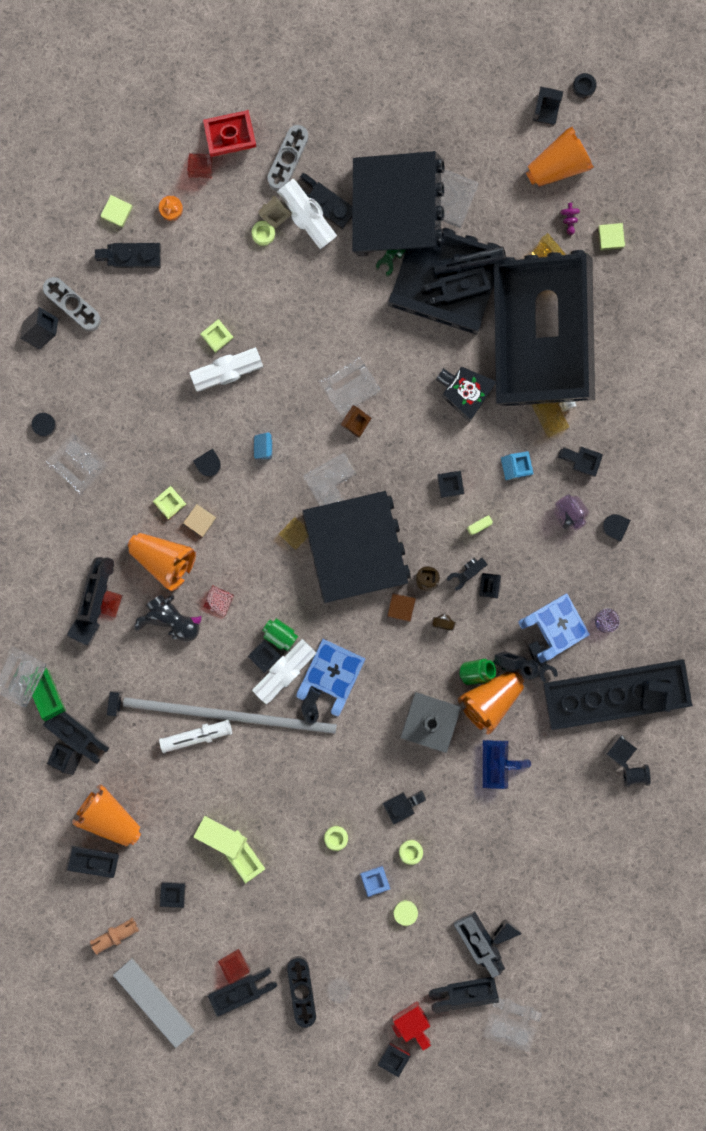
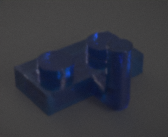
M483 740L482 788L508 789V770H522L531 767L529 759L508 760L507 740Z

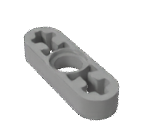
M294 125L288 130L269 171L268 183L275 191L281 189L291 180L308 143V132L301 125ZM298 132H301L303 140L299 139L297 141L295 149L292 147L294 143L292 135H297ZM284 153H292L295 156L294 162L291 164L283 163L281 157ZM277 165L285 169L282 174L284 182H279L278 185L275 184L274 178H272L273 176L278 177L281 171Z
M51 277L45 281L43 285L45 295L85 330L94 331L99 328L101 317L98 312L63 281L56 277ZM60 284L58 289L64 294L62 299L55 292L50 294V285L56 286ZM71 298H75L79 302L78 308L73 311L66 308V302ZM82 310L90 317L93 314L95 315L93 318L95 323L93 325L91 323L85 325L86 319L80 314Z

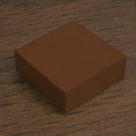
M352 405L340 425L354 436L360 438L372 418L358 407Z
M392 593L387 617L411 622L416 598Z

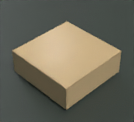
M196 504L183 524L204 537L216 520V517Z

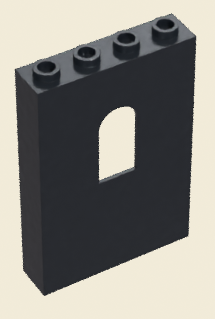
M573 250L568 255L552 252L548 253L547 257L526 255L524 259L516 260L514 257H506V261L494 263L496 404L501 406H520L595 400L593 258L588 253H585L584 250ZM543 291H553L558 298L559 336L536 338V298Z

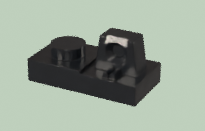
M71 845L66 870L114 878L119 854Z

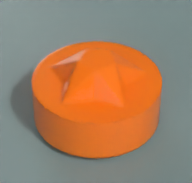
M166 196L159 203V211L164 219L174 221L181 217L183 206L177 197Z

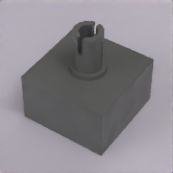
M414 692L400 738L447 753L461 707Z

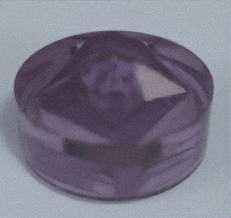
M610 608L599 611L595 616V625L603 633L615 631L619 626V616Z

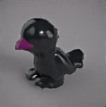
M159 595L145 604L149 612L136 619L134 630L139 631L147 624L171 627L172 631L168 635H172V639L189 642L196 639L199 635L201 616H183L171 603L175 598L174 595L169 596L165 600L162 595Z

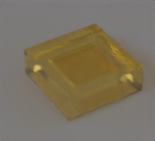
M295 517L279 533L295 551L308 538L305 526Z

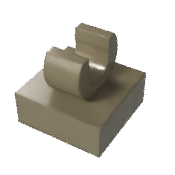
M274 195L272 200L267 204L264 203L258 211L260 217L275 229L289 218L292 213L288 206Z

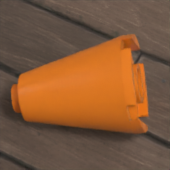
M572 126L566 129L527 166L529 171L526 172V175L532 185L537 183L538 187L590 171L594 168L590 157L580 139L576 137V132Z
M143 533L133 535L128 542L129 553L166 589L171 591L178 589L185 580L182 579V576L185 572L190 574L195 563L196 552L191 547Z
M516 671L514 673L505 672L489 682L462 694L458 698L459 705L464 703L466 708L463 712L479 730L487 729L485 734L489 735L495 730L523 691L524 679Z
M99 784L96 787L99 791L96 794L93 792L89 794L76 813L79 816L78 821L73 819L72 824L123 846L134 845L141 836L139 832L140 826L102 784Z

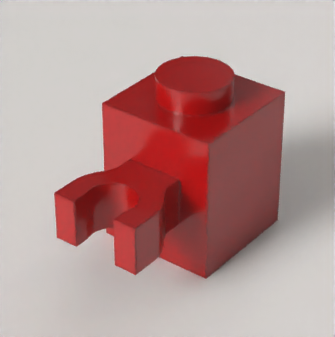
M417 1001L392 1016L394 1024L391 1026L398 1038L403 1037L405 1042L415 1037L423 1051L431 1046V1042L424 1032L430 1028V1022Z

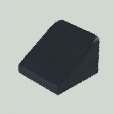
M76 618L66 636L90 646L100 624L83 622Z
M56 742L47 764L62 773L74 775L83 754H79L74 749Z
M503 920L491 937L493 943L497 945L522 933L508 920Z

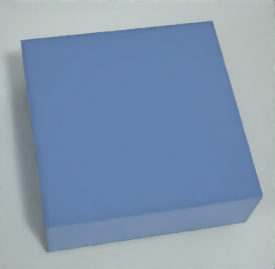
M383 866L360 873L368 897L390 890Z

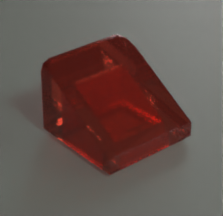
M189 153L188 177L212 178L213 157H210V154Z
M212 585L204 607L225 617L235 595Z
M239 949L218 960L229 984L250 973L251 968Z

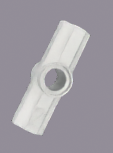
M292 179L277 191L291 210V217L294 223L300 229H305L320 249L337 236L323 218V211L314 199L307 197L295 179Z
M255 347L234 356H223L214 360L213 364L189 373L196 391L199 392L218 384L225 385L236 381L244 374L263 368V364Z
M302 639L285 657L283 656L269 670V673L252 691L265 704H268L283 687L286 688L296 678L300 670L314 657L316 652Z

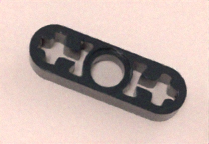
M295 956L290 959L287 967L294 1018L300 1027L308 1028L316 1020L309 963L304 957ZM295 962H299L301 966H305V968H303L301 971L302 979L307 977V981L298 980L296 982H293V979L297 980L298 978L297 971L292 970V967L295 966ZM300 985L306 986L309 994L305 998L297 997L295 994L296 987ZM311 1001V1004H306L308 1014L312 1013V1016L305 1022L303 1018H299V1015H302V1005L297 1006L296 1003L304 1004Z

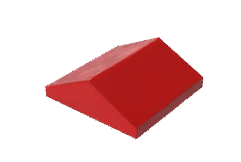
M249 110L203 120L210 157L257 147Z

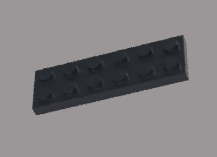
M680 659L543 683L550 729L557 730L663 712L642 708L645 680L674 684L670 710L692 707L685 660Z

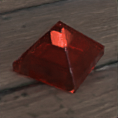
M107 590L103 597L101 613L116 618L123 595Z

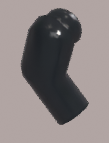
M311 687L301 705L304 719L308 724L316 723L319 718L316 702L321 695V691L315 687Z

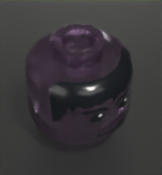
M568 494L555 503L554 515L564 529L574 528L577 531L587 524L585 519L589 516V510L580 497Z

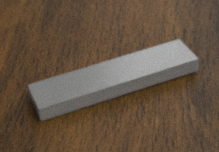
M133 958L113 974L116 980L175 1048L194 1032L191 1025Z

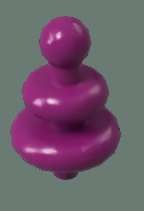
M568 203V209H562L560 213L567 215V218L563 219V223L568 224L567 234L573 235L575 233L574 223L578 222L574 215L579 214L580 209L572 208V203Z

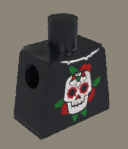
M460 367L456 375L443 368L436 378L438 382L447 387L442 398L468 422H471L496 384L494 380L464 367Z

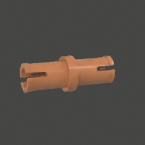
M132 917L115 928L113 926L108 928V932L91 940L90 945L95 954L98 955L114 944L118 946L123 939L140 930L136 927L137 924Z

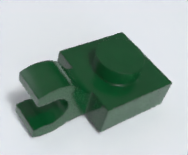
M407 249L387 250L383 258L376 263V269L378 270L381 265H387L389 270L385 276L389 277L393 273L394 260L396 257L401 259Z

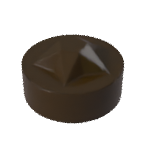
M430 566L419 569L416 575L417 586L423 591H432L437 588L440 581L439 572Z
M441 614L438 617L432 618L431 625L432 627L453 631L456 622L449 615Z

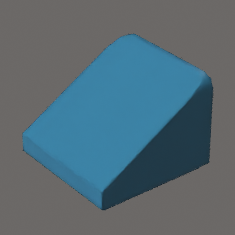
M270 433L254 436L255 459L272 458V435Z
M529 451L501 457L505 480L534 474Z

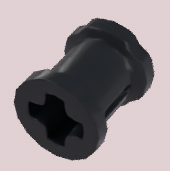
M644 764L643 767L629 768L627 766L625 769L623 768L625 787L627 788L634 784L650 786L651 775L649 765Z

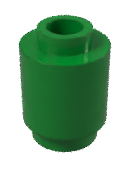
M277 618L274 622L269 620L262 629L265 633L263 638L280 650L285 649L289 651L298 638V635L294 633L295 630Z
M487 659L464 662L459 671L461 680L468 686L489 682L496 675L494 663Z

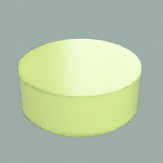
M259 221L252 228L251 233L255 243L266 246L273 242L275 229L269 223Z
M333 826L326 831L324 842L329 849L339 851L347 845L348 834L344 828Z
M407 840L400 846L399 855L404 863L414 865L422 859L423 849L417 841Z
M408 900L397 903L394 908L395 920L404 926L413 924L418 917L415 904Z

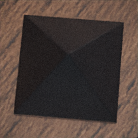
M482 573L479 596L498 599L501 590V575Z

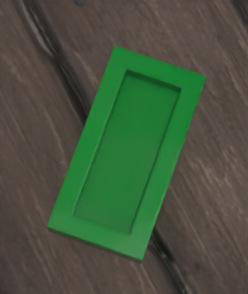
M47 668L25 678L42 720L47 721L66 711L51 673Z

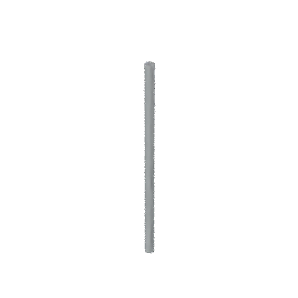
M126 697L123 702V707L333 734L336 733L337 724L316 722L308 724L305 720Z

